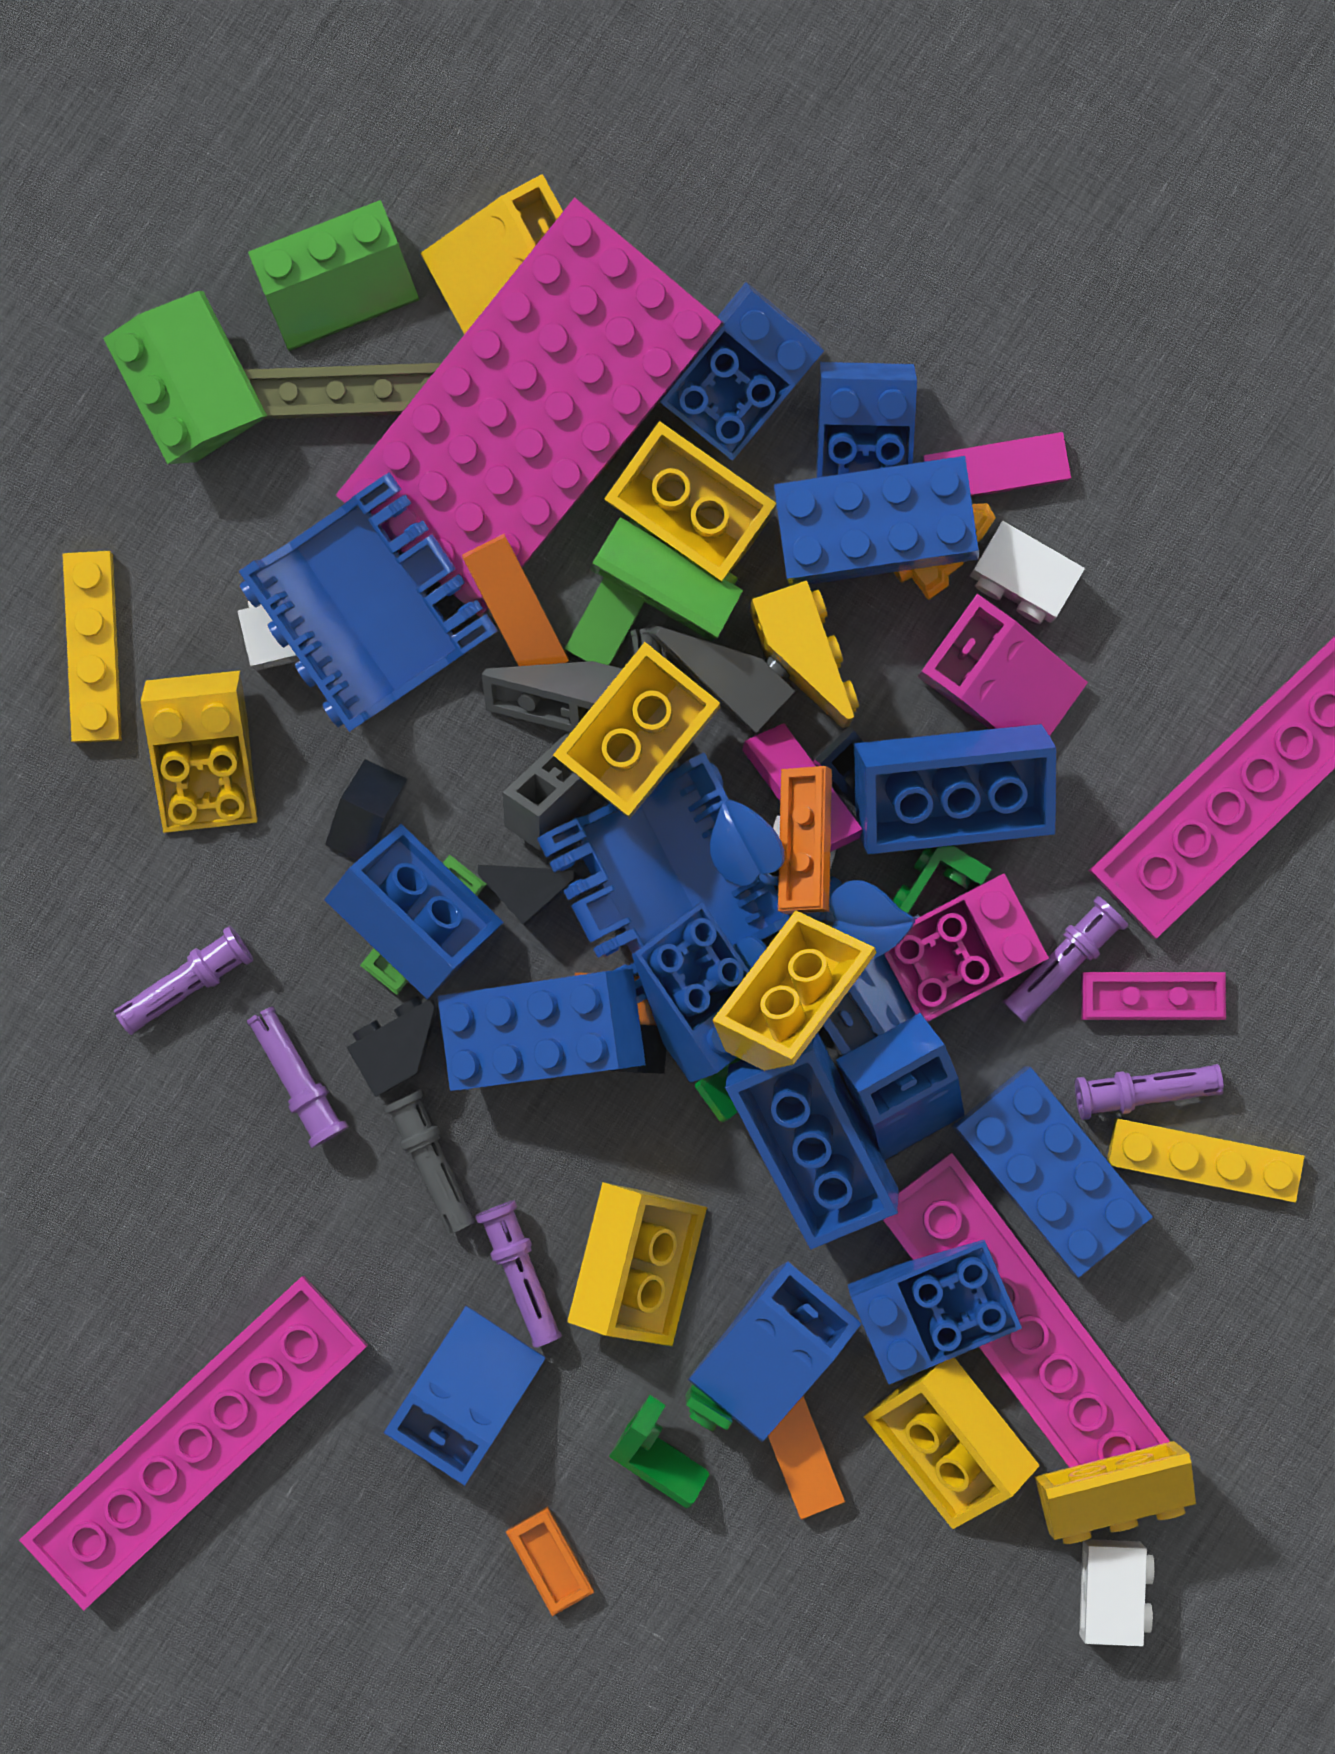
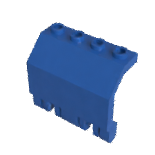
M390 472L354 495L341 507L286 545L262 559L252 561L239 570V573L245 580L240 584V587L247 599L255 608L260 605L263 606L272 619L267 626L273 637L283 648L290 645L300 660L295 664V667L302 679L311 688L315 685L319 687L327 699L322 704L325 712L338 728L344 724L349 732L498 631L486 613L457 634L453 632L454 628L483 609L478 600L468 602L458 609V613L447 620L440 613L435 604L446 596L450 597L465 584L460 574L429 595L425 590L456 569L433 534L402 555L399 553V550L429 530L424 521L415 522L406 528L403 534L392 541L381 525L407 510L411 502L406 495L398 498L373 515L371 511L402 490Z
M705 753L687 760L674 771L665 775L630 819L612 804H609L588 815L567 822L537 838L546 858L575 844L577 846L576 849L549 863L553 872L564 871L582 859L588 867L592 876L571 883L564 890L567 899L571 900L598 887V892L571 905L589 942L592 943L618 929L621 931V934L593 948L598 958L602 956L607 957L626 944L633 954L700 902L704 903L732 946L748 936H754L763 940L780 931L790 918L788 914L778 911V890H775L773 885L764 884L759 877L750 885H736L725 879L715 867L710 853V839L721 805L729 799L723 789V779L718 768L709 762ZM635 963L625 964L615 969H633V975L638 973ZM640 979L634 981L637 1004L647 999Z

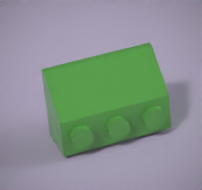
M381 200L248 252L288 351L419 300Z
M204 291L194 292L138 314L103 338L167 464L198 462L267 417Z
M621 517L590 567L591 571L645 601V603L709 641H713L719 636L743 592L742 589L735 586L738 578L732 573H729L720 582L678 551L653 537L652 533L632 519L628 522Z

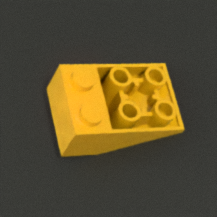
M543 174L500 196L420 253L464 334L563 212Z
M806 580L752 599L750 614L765 656L767 658L770 656L789 673V679L841 728L848 727L854 719L853 713L856 712L859 703L851 681L842 682L838 668L841 667L840 663L843 662V657L835 635L827 637L822 624L825 623V617H828L819 589L811 592Z
M240 670L146 680L140 702L163 833L257 823L258 817L249 729Z

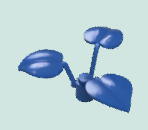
M733 800L725 801L719 810L710 839V853L715 867L725 879L736 885H750L759 877L764 884L778 886L779 877L769 874L781 868L785 861L784 848L778 834L752 809ZM830 876L829 912L802 913L819 922L826 919L828 922L834 923L832 928L875 947L877 953L872 959L883 955L898 945L915 923V918L900 909L875 885L862 880H852L842 884L840 880L833 876ZM748 936L738 941L733 948L750 971L767 949V946L757 937Z

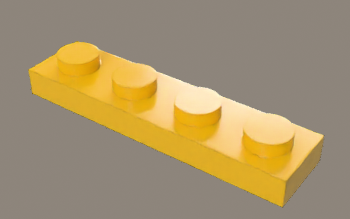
M111 551L63 553L71 742L122 741L113 553Z
M1115 1118L1107 1161L1114 1167L1296 1203L1305 1156Z

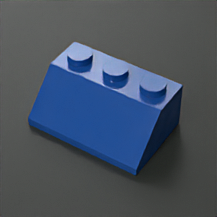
M402 824L348 868L324 899L426 999H429L504 923Z

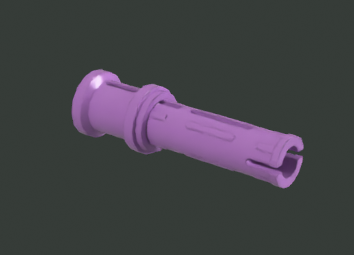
M1097 896L1093 900L1095 906L1076 926L1069 925L1065 929L1066 932L1063 936L1066 939L1048 956L1049 959L1038 966L1003 1001L1023 1023H1026L1028 1018L1086 959L1091 961L1094 958L1096 960L1100 955L1099 949L1118 929L1124 931L1129 926L1122 916L1101 897Z
M230 925L223 929V936L202 950L195 948L190 951V955L187 956L188 961L178 969L166 975L130 1001L114 1009L120 1024L130 1035L203 986L207 988L215 987L220 983L219 978L242 962L248 965L253 961L249 949Z
M272 1006L260 1012L269 1030H267L261 1017H257V1015L248 1019L247 1024L252 1028L291 1097L288 1101V1108L291 1113H297L311 1137L308 1143L312 1149L348 1129L346 1121L338 1119L326 1096L329 1091L326 1086H322L321 1083L315 1084L275 1013L276 1010Z
M1218 1064L1131 1077L1129 1073L1121 1071L1116 1072L1112 1078L1087 1081L1084 1077L1075 1079L1077 1108L1082 1120L1090 1119L1092 1114L1118 1110L1122 1115L1130 1114L1131 1111L1135 1110V1106L1150 1103L1222 1095V1088H1224L1222 1072Z
M515 1200L485 1210L475 1217L478 1223L484 1224L493 1247V1251L490 1253L492 1260L496 1261V1264H502L516 1303L532 1338L533 1347H539L557 1340L562 1334L557 1328L544 1290L541 1287L528 1254L532 1251V1242L530 1238L524 1237L514 1212L517 1205Z

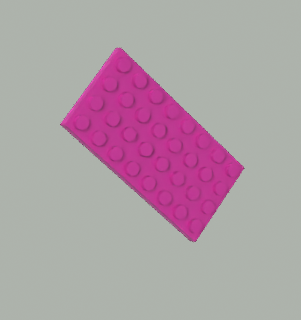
M574 197L338 491L336 496L346 503L354 495L390 472L402 490L371 512L375 515L398 498L406 495L411 502L407 510L382 524V528L392 541L403 534L404 530L415 522L424 521L429 530L406 545L401 551L405 553L433 534L456 568L438 582L443 585L460 574L465 584L453 595L464 604L478 600L483 609L476 614L482 617L489 608L466 566L462 554L505 533L523 568L719 329L723 321Z

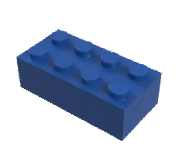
M965 456L774 484L786 576L790 586L806 580L808 585L979 560Z
M1042 724L854 743L856 821L863 829L860 839L867 854L1055 834L1056 746Z
M633 969L603 971L438 996L450 1091L646 1065Z
M818 1033L794 1065L765 1071L744 1060L729 1065L725 1089L810 1250L898 1214L899 1189Z
M1024 1066L952 1125V1128L1069 1272L1078 1278L1153 1217L1031 1067Z

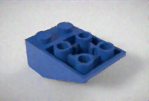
M747 282L744 283L717 316L723 321V324L660 399V403L732 461L824 352L814 337Z
M820 362L816 478L913 464L917 376L914 364Z
M700 902L632 954L662 1042L690 1083L718 1073L737 1058L725 1051L712 1020L749 972L704 903Z
M917 914L913 918L917 919L919 918V915ZM884 954L869 962L822 1026L823 1031L840 1057L915 1016Z
M921 1013L836 1059L858 1111L884 1161L965 1116L959 1078L945 1044Z
M985 1240L893 1265L847 1285L853 1304L888 1385L1022 1329Z
M787 1261L771 1272L689 1377L688 1381L758 1440L763 1442L834 1361L862 1323Z
M466 1305L383 1433L465 1486L546 1357Z

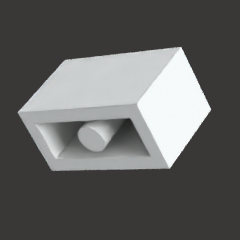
M1002 521L970 577L978 581L975 587L982 593L996 600H1000L1002 595L1019 604L1016 609L1018 613L1035 623L1041 624L1043 619L1050 623L1055 620L1085 568Z
M1094 1539L1083 1541L1079 1635L1085 1644L1143 1646L1144 1633H1151L1153 1621L1151 1603H1145L1146 1584H1153L1154 1558L1153 1555H1147V1548L1140 1541Z

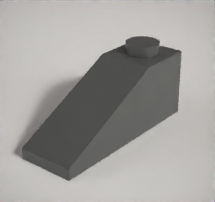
M652 625L646 631L698 683L719 701L739 723L750 731L757 733L795 692L785 682L790 677L789 673L770 656L764 661L762 658L656 625Z
M594 661L488 668L482 673L485 707L487 711L572 732L621 672L622 668Z
M567 732L502 792L504 826L540 851L542 849L537 838L572 821L593 792L590 786L553 756L571 732Z

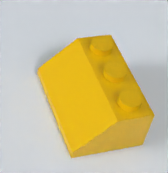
M660 421L604 498L610 505L720 582L726 578L749 550L775 513L777 505L775 501Z
M644 642L553 756L630 819L720 709V702Z
M795 910L712 1020L725 1051L764 1071L794 1065L877 953L875 947Z
M602 1182L567 1322L605 1336L673 1346L707 1207L638 1189Z
M955 1357L916 1373L863 1416L952 1529L1011 1498L1040 1466Z
M1175 1441L1035 1476L1049 1534L1054 1540L1062 1538L1063 1544H1073L1088 1540L1092 1537L1090 1531L1108 1526L1110 1532L1129 1530L1139 1525L1137 1519L1155 1514L1157 1520L1176 1518L1185 1514L1184 1507L1196 1504L1190 1455Z

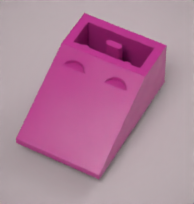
M976 594L918 675L920 680L989 729L1042 724L1049 736L1088 683L1017 621L979 594Z
M1005 873L915 919L913 927L903 940L894 948L884 953L915 1015L921 1013L927 1022L1049 959Z

